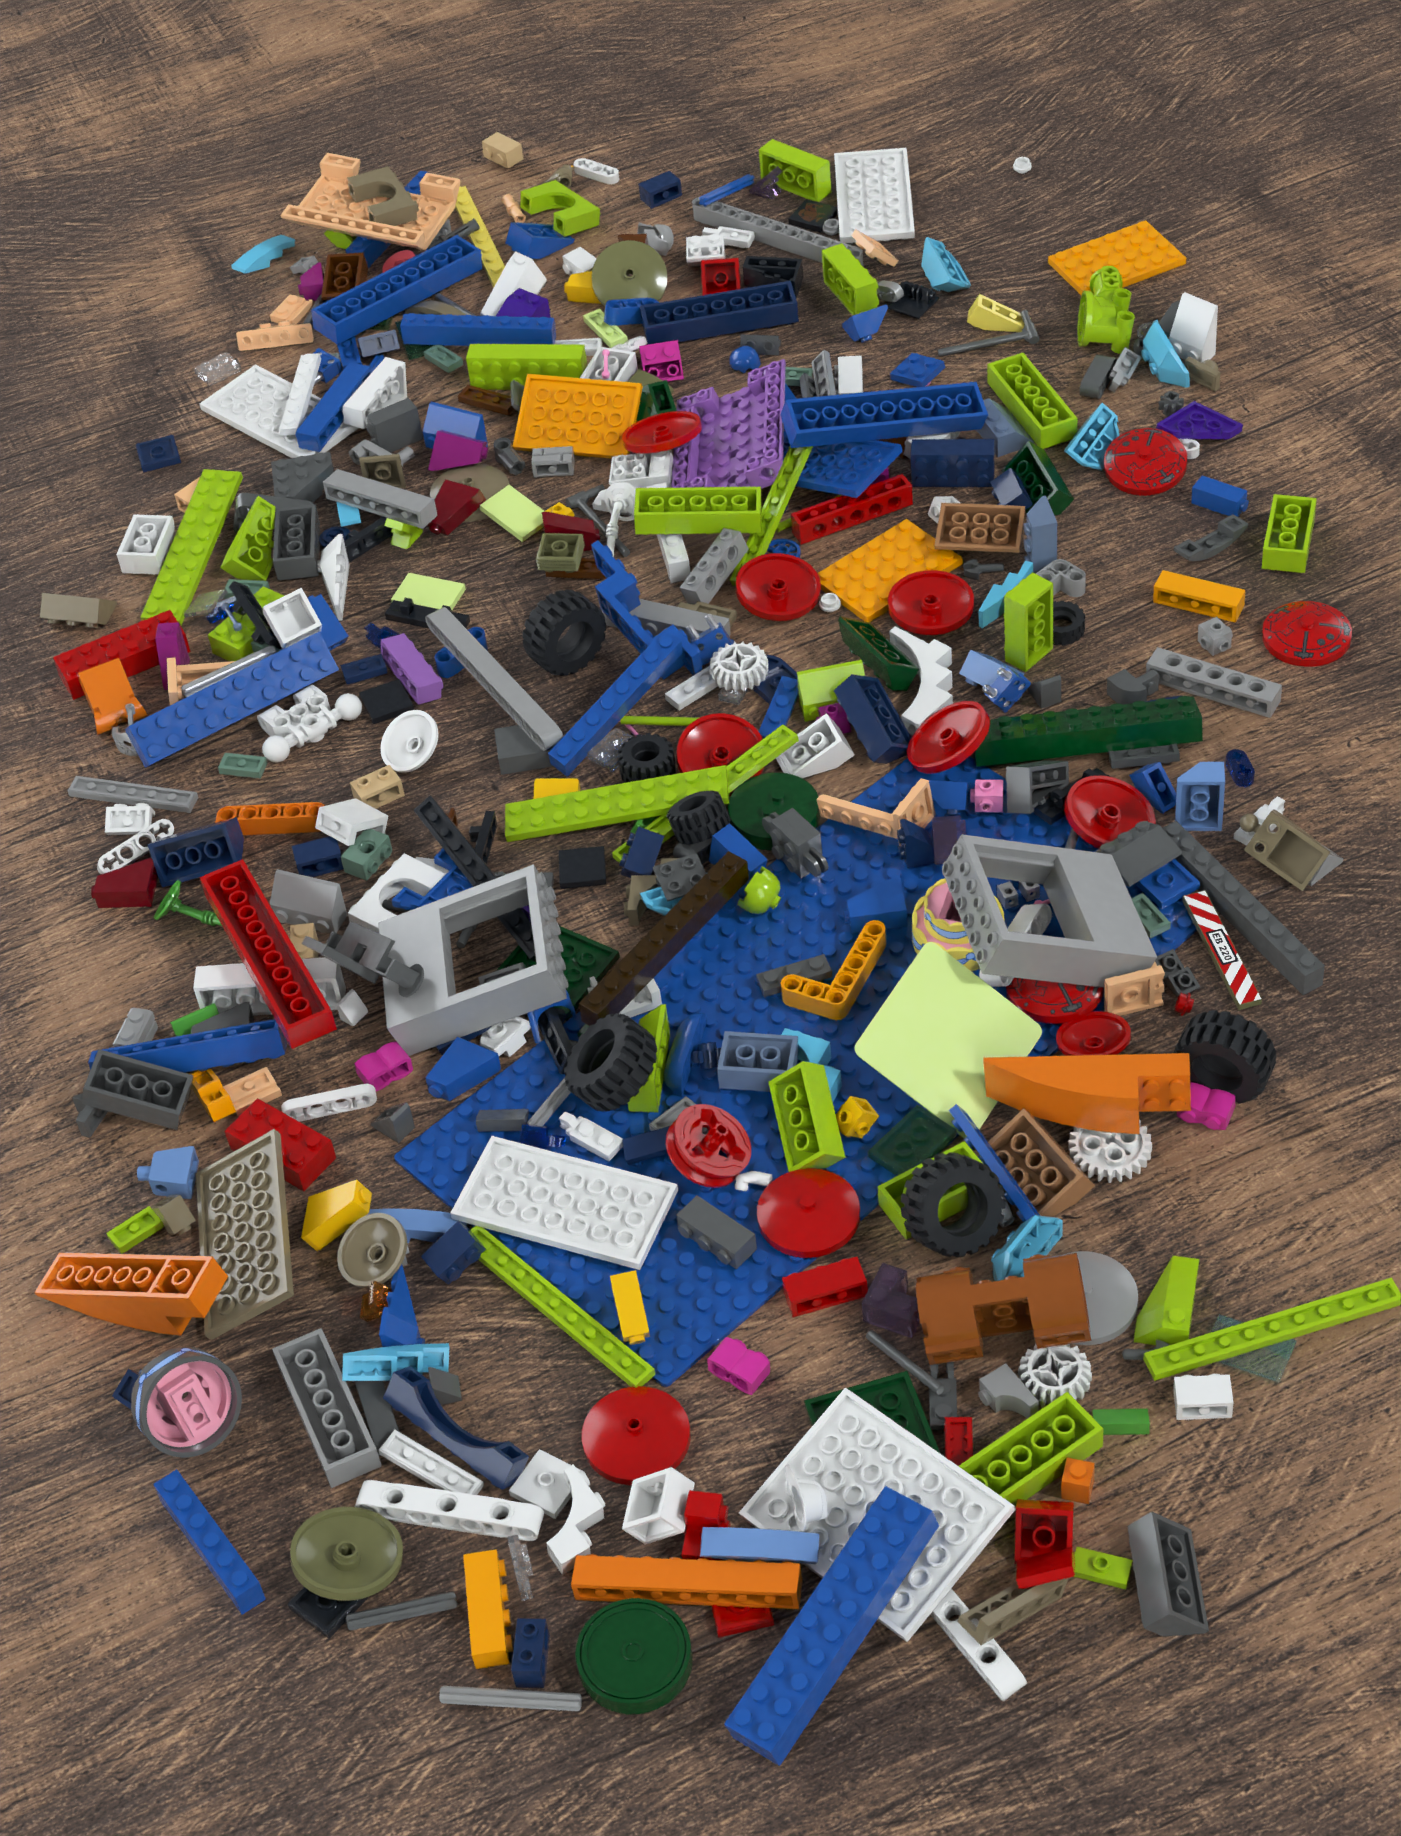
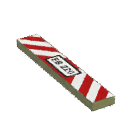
M1206 890L1184 895L1182 902L1237 1009L1241 1010L1261 1005L1262 998Z

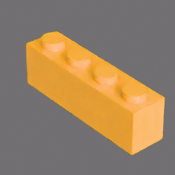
M1162 570L1154 585L1153 602L1236 623L1244 608L1245 590Z
M497 1549L464 1554L471 1654L475 1668L480 1669L510 1664L509 1652H514L512 1635H507L506 1628L511 1626L509 1609L505 1610L504 1602L509 1601L507 1584L502 1585V1577L507 1576L505 1560H499Z

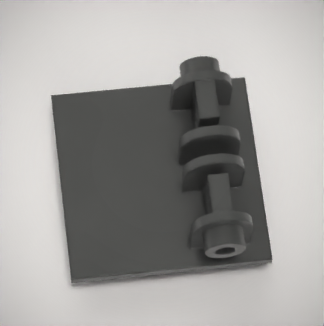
M697 853L652 867L657 877V886L662 888L667 902L684 897L706 874Z

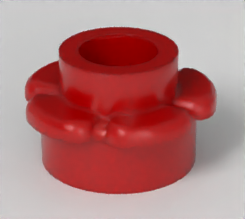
M1180 992L1176 1001L1174 1011L1181 1013V1016L1185 1012L1190 1013L1194 999L1190 998V993L1184 994Z

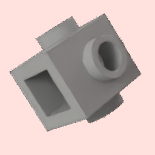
M1218 617L1198 625V642L1212 656L1231 648L1232 630Z

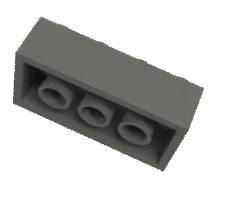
M316 504L275 509L273 563L278 580L319 576L317 561L319 560L320 520Z
M98 1049L83 1088L82 1104L178 1130L192 1090L193 1075Z

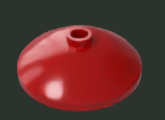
M1093 1011L1080 1019L1063 1023L1056 1033L1057 1046L1066 1056L1118 1055L1128 1046L1131 1040V1028L1128 1022L1117 1014L1103 1011Z

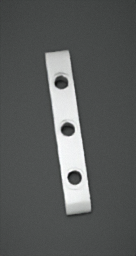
M366 1480L362 1483L355 1507L374 1511L386 1519L395 1522L524 1541H534L537 1539L544 1516L543 1509L534 1504L374 1480Z
M950 1589L930 1615L1002 1701H1005L1025 1686L1027 1681L994 1639L980 1645L957 1622L958 1619L955 1621L948 1620L953 1615H962L969 1611L957 1594ZM973 1618L970 1620L977 1627L978 1619ZM988 1657L996 1658L991 1663L983 1662Z

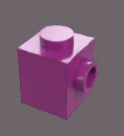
M839 703L818 707L819 717H816V720L827 713L843 734L851 732V724L847 719V714Z

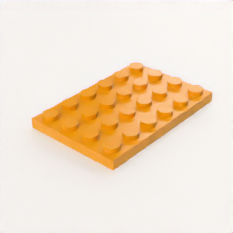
M1145 220L1048 256V264L1082 296L1083 291H1091L1090 278L1103 266H1113L1118 269L1122 276V288L1185 265L1186 257Z
M527 374L512 447L514 450L532 452L534 448L572 446L576 456L612 459L613 456L629 455L630 451L626 450L623 445L622 434L628 427L636 423L643 386L641 383Z
M905 519L817 574L820 578L822 591L836 594L840 599L841 605L863 621L871 622L888 611V595L897 581L919 571L938 570L951 572L963 564V558L952 550L935 549V538L908 519Z

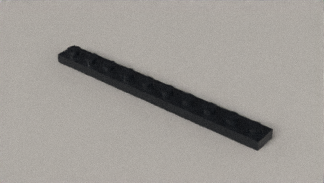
M431 795L414 809V812L473 887L497 878ZM517 908L497 916L527 956L535 962L532 925L525 912L521 908Z

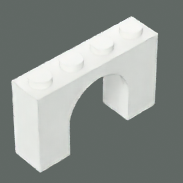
M404 853L398 860L393 862L391 868L384 875L379 877L374 886L367 890L363 897L350 908L348 912L349 921L379 933L378 922L397 916L382 907L384 900L397 895L404 887L421 896H425L446 874Z

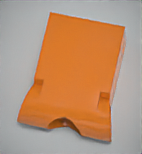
M119 658L78 673L79 682L94 715L97 735L112 730L119 723L128 722L125 708L127 704H134L136 713L133 715V722L148 716L141 703L134 696Z

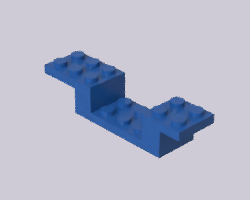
M597 540L591 544L596 566L607 578L595 586L600 608L641 654L657 636L654 637L648 629L644 630L636 615L632 616L629 613L641 605L639 599L640 592L636 587L638 582L632 573L628 574L625 571L623 563L613 557L610 548L607 545L603 546ZM672 624L666 630L682 641L683 654L661 676L663 680L683 666L693 676L702 671L703 666L699 656L701 652L697 645L691 644L686 633L682 629L678 630Z

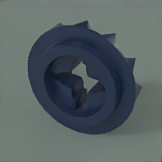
M339 526L325 530L319 537L321 547H326L338 534H342L344 541L350 538L348 535L350 530Z

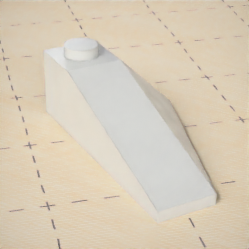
M516 251L514 252L486 301L480 316H496L506 298L518 288L536 295L539 294L547 279L531 258Z
M338 534L323 549L321 559L317 561L318 572L322 573L324 584L339 621L343 619L350 566L342 534Z

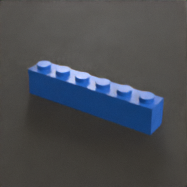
M352 362L346 366L319 403L315 405L309 416L306 417L302 425L296 430L299 448L321 452L344 421L343 405L372 373L370 366Z
M176 1469L154 1483L153 1485L161 1503L239 1612L243 1615L266 1600L257 1578L179 1471Z

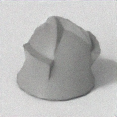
M638 223L637 233L647 234L648 245L655 249L659 255L667 256V252L671 249L674 242L671 228L662 224L651 226Z

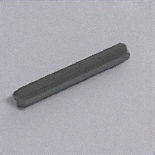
M452 1591L349 1613L346 1615V1624L348 1629L352 1631L454 1609L458 1604L455 1592Z

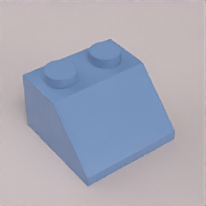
M970 650L959 674L965 676V681L974 686L978 684L991 686L1000 676L997 674L999 668L1006 669L1008 666L1018 674L1022 673L1024 675L1025 673L990 655Z

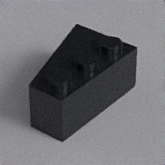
M746 256L743 264L744 286L756 287L791 281L797 299L803 281L802 259Z

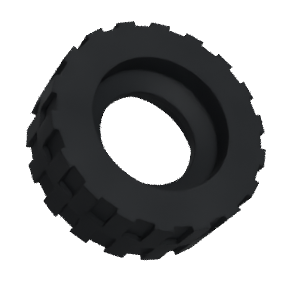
M1054 601L1053 621L1063 619L1072 622V624L1065 627L1053 626V644L1057 646L1073 644L1084 635L1085 613H1083L1082 608L1072 602Z

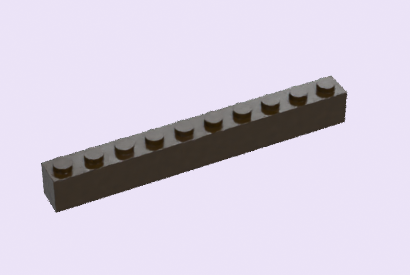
M728 851L579 1003L582 1022L590 1026L597 1023L598 1019L606 1018V1015L619 1014L749 880L747 861Z

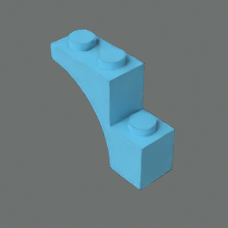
M785 1028L781 1035L798 1036L797 1058L801 1062L805 1061L824 1065L833 1102L842 1087L841 1070L827 1066L831 1059L830 1042L822 1038L803 1034L800 1031Z

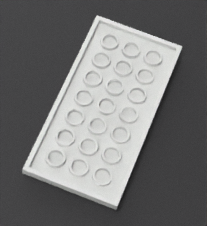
M907 148L834 153L840 242L846 244L855 243L856 240L851 236L855 229L876 241L915 238Z
M254 365L200 403L202 411L291 458L325 453L358 429V427L344 424L343 421L321 452L299 448L296 434L281 436L279 432L292 383L257 365ZM311 394L304 421L315 408V405L319 403L320 397Z
M491 1136L450 1214L453 1220L640 1270L678 1192V1185Z

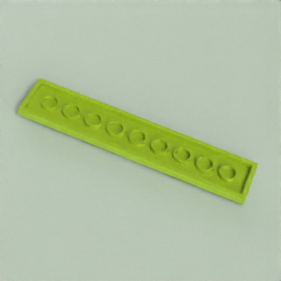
M203 469L141 614V620H146L171 610L180 626H182L243 479L241 472Z
M726 765L505 804V837L507 842L667 815L668 810L679 800L701 791H717L721 795L724 804H729Z

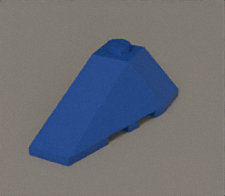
M401 1264L392 1277V1292H388L387 1295L388 1307H384L379 1331L382 1347L425 1344V1339L420 1336L405 1272Z

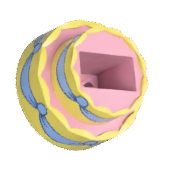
M940 879L928 888L926 895L921 897L915 905L912 913L913 948L918 954L926 943L933 942L970 971L978 970L980 967L969 943L965 928L962 925L958 910L955 907L946 879ZM995 897L1002 917L1004 919V911L1002 909V906L999 900Z

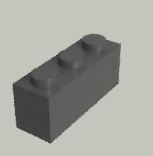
M697 1195L676 1214L678 1231L681 1235L697 1242L704 1251L712 1252L723 1264H729L737 1269L757 1250L756 1237L753 1232Z

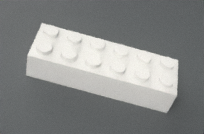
M325 957L302 959L330 1009L338 1010L336 1004L345 996L346 991L340 966ZM243 963L196 967L193 989L200 1009L215 1003L220 1014L239 1004L250 1002L253 1015L272 1014Z

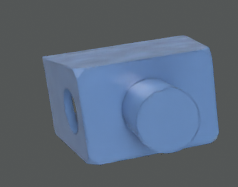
M194 1146L156 1151L153 1154L151 1166H138V1181H149L152 1192L155 1195H181L183 1199H192L199 1164Z

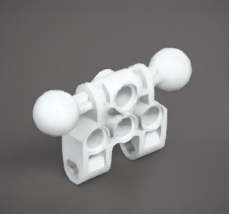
M313 684L293 695L296 705H293L289 710H283L275 705L257 716L260 726L270 736L263 744V754L271 762L279 763L284 761L289 756L290 748L294 745L301 748L304 746V742L314 743L322 740L324 734L328 732V728H335L337 726L336 721L339 719L347 721L356 719L362 711L361 701L353 694H343L336 700L335 708L331 710L325 693Z

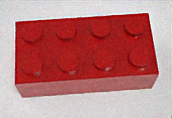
M258 1098L225 1130L230 1149L233 1151L238 1150L273 1129L281 1134L284 1180L302 1191H305L336 1159L331 1139Z

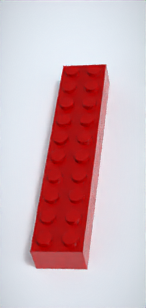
M242 859L200 877L209 904L291 1049L337 1030L332 1010L244 860Z

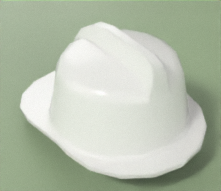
M787 1464L785 1472L794 1502L795 1518L799 1530L804 1532L806 1524L827 1517L826 1495L824 1489L817 1482L797 1479L792 1467Z

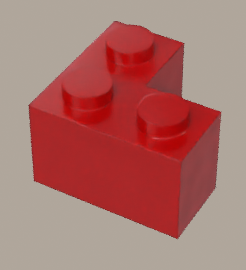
M689 1490L684 1512L686 1534L681 1553L682 1559L697 1560L704 1558L724 1561V1559L700 1557L702 1528L730 1527V1520H727L728 1506L724 1505L722 1494Z

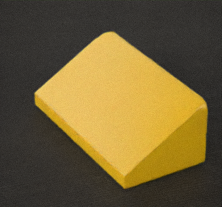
M577 778L535 779L533 799L580 791L579 780Z

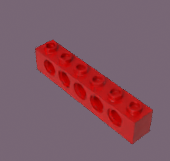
M901 474L868 486L858 498L842 495L791 513L792 533L802 545L913 505L912 485Z

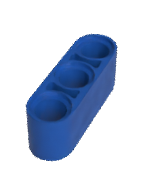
M653 298L609 300L605 306L604 322L614 326L642 324L640 306L659 302Z
M481 627L468 629L474 638L487 650L484 629ZM443 647L435 654L438 675L442 678H450L465 668L446 647Z

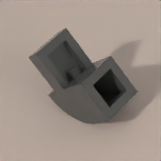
M1126 669L1107 678V695L1116 703L1122 705L1132 704L1136 701H1147L1148 695L1159 690V673L1154 669L1138 678H1135Z

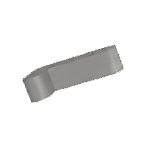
M1064 559L1054 560L1036 573L1053 583V596L1059 591L1071 597H1080L1085 594V572Z

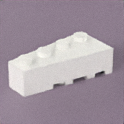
M388 357L384 358L343 405L344 424L365 429L366 424H368L366 415L407 398L405 362Z

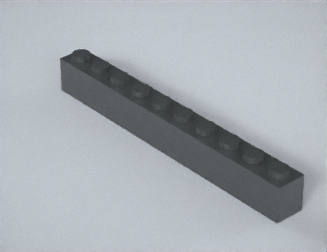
M1177 821L1163 827V830L1181 849L1182 854L1175 859L1200 881V888L1197 891L1206 890L1213 906L1302 995L1323 985L1325 965Z

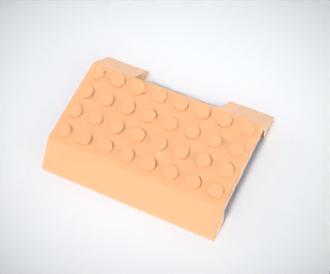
M327 153L320 162V178L299 206L288 204L281 214L282 219L291 223L426 250L455 209L460 179L426 173L419 183L421 195L410 193L412 200L416 201L418 205L417 220L392 226L369 221L368 206L385 202L391 198L375 197L356 203L349 194L347 178L358 175L360 159Z

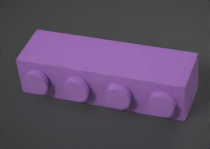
M404 633L381 639V654L385 663L394 675L400 679L402 685L414 701L419 705L440 699L443 681L433 671L432 666L425 661L422 653L417 651L414 643Z

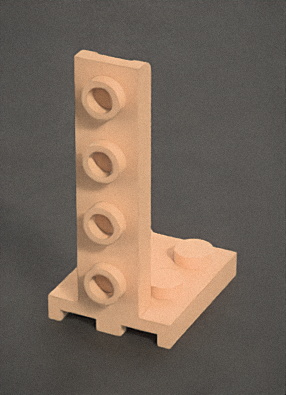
M167 658L170 705L184 699L181 690L183 685L235 661L176 666V658Z
M922 778L911 788L908 795L898 804V807L892 814L828 795H820L816 799L821 817L898 839L897 830L900 829L901 819H906L925 829L936 815L929 780Z
M1154 962L1149 969L1105 979L1104 1012L1122 1016L1163 1006L1162 993L1164 992L1163 979L1165 972L1162 966H1157L1156 962Z

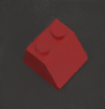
M739 258L701 260L703 295L741 289Z
M1017 1499L1015 1564H1017V1560L1073 1548L1074 1502Z

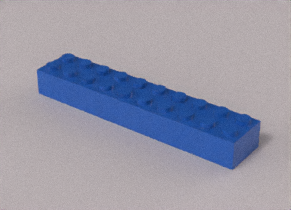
M456 235L311 309L313 327L338 345L481 270V250Z
M977 382L788 399L785 401L780 415L791 448L980 430L987 419L988 413Z
M317 632L128 726L125 731L144 767L147 768L335 673L339 668L320 632Z
M887 1486L883 1488L724 1723L734 1739L778 1766L782 1764L938 1529L939 1524L932 1510Z

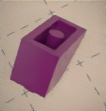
M321 262L315 264L300 276L301 284H298L300 296L303 295L306 301L310 299L316 301L319 295L322 294L324 273Z

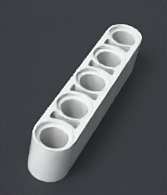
M1046 903L1023 905L1007 928L1008 931L1042 935L1052 918L1050 906ZM981 970L979 973V978L991 987L1008 986L1014 979V977L982 974Z

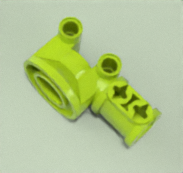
M1103 266L1097 270L1090 278L1091 291H1083L1078 313L1077 338L1079 347H1086L1090 342L1112 343L1111 350L1121 354L1124 347L1129 348L1135 315L1128 311L1131 292L1122 288V276L1118 269L1113 266Z

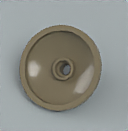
M385 1213L368 1214L354 1222L344 1234L338 1249L337 1261L342 1276L351 1284L361 1288L376 1287L389 1280L400 1268L406 1255L407 1236L404 1227L397 1219Z

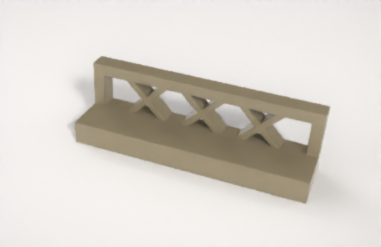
M1068 1578L1025 1589H1019L1017 1583L960 1615L957 1622L980 1645H983L1059 1600L1063 1595ZM1018 1595L1016 1598L1011 1600V1596ZM992 1607H999L991 1612ZM973 1618L980 1619L977 1627L970 1620Z

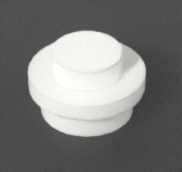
M1019 157L1013 164V169L1021 174L1026 173L1032 167L1027 157Z
M826 593L821 597L819 606L825 612H834L840 608L841 602L836 594Z

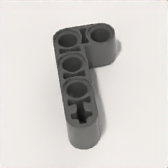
M241 493L236 498L233 530L235 533H238L258 496L274 505L275 509L314 504L307 500Z

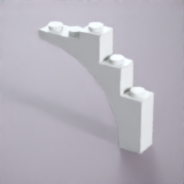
M895 626L890 630V642L919 668L917 673L921 684L918 694L911 706L901 715L902 722L912 737L926 719L940 709L953 704V695L948 692L952 688V671L948 669L952 664L951 647L935 639L928 644L924 640Z

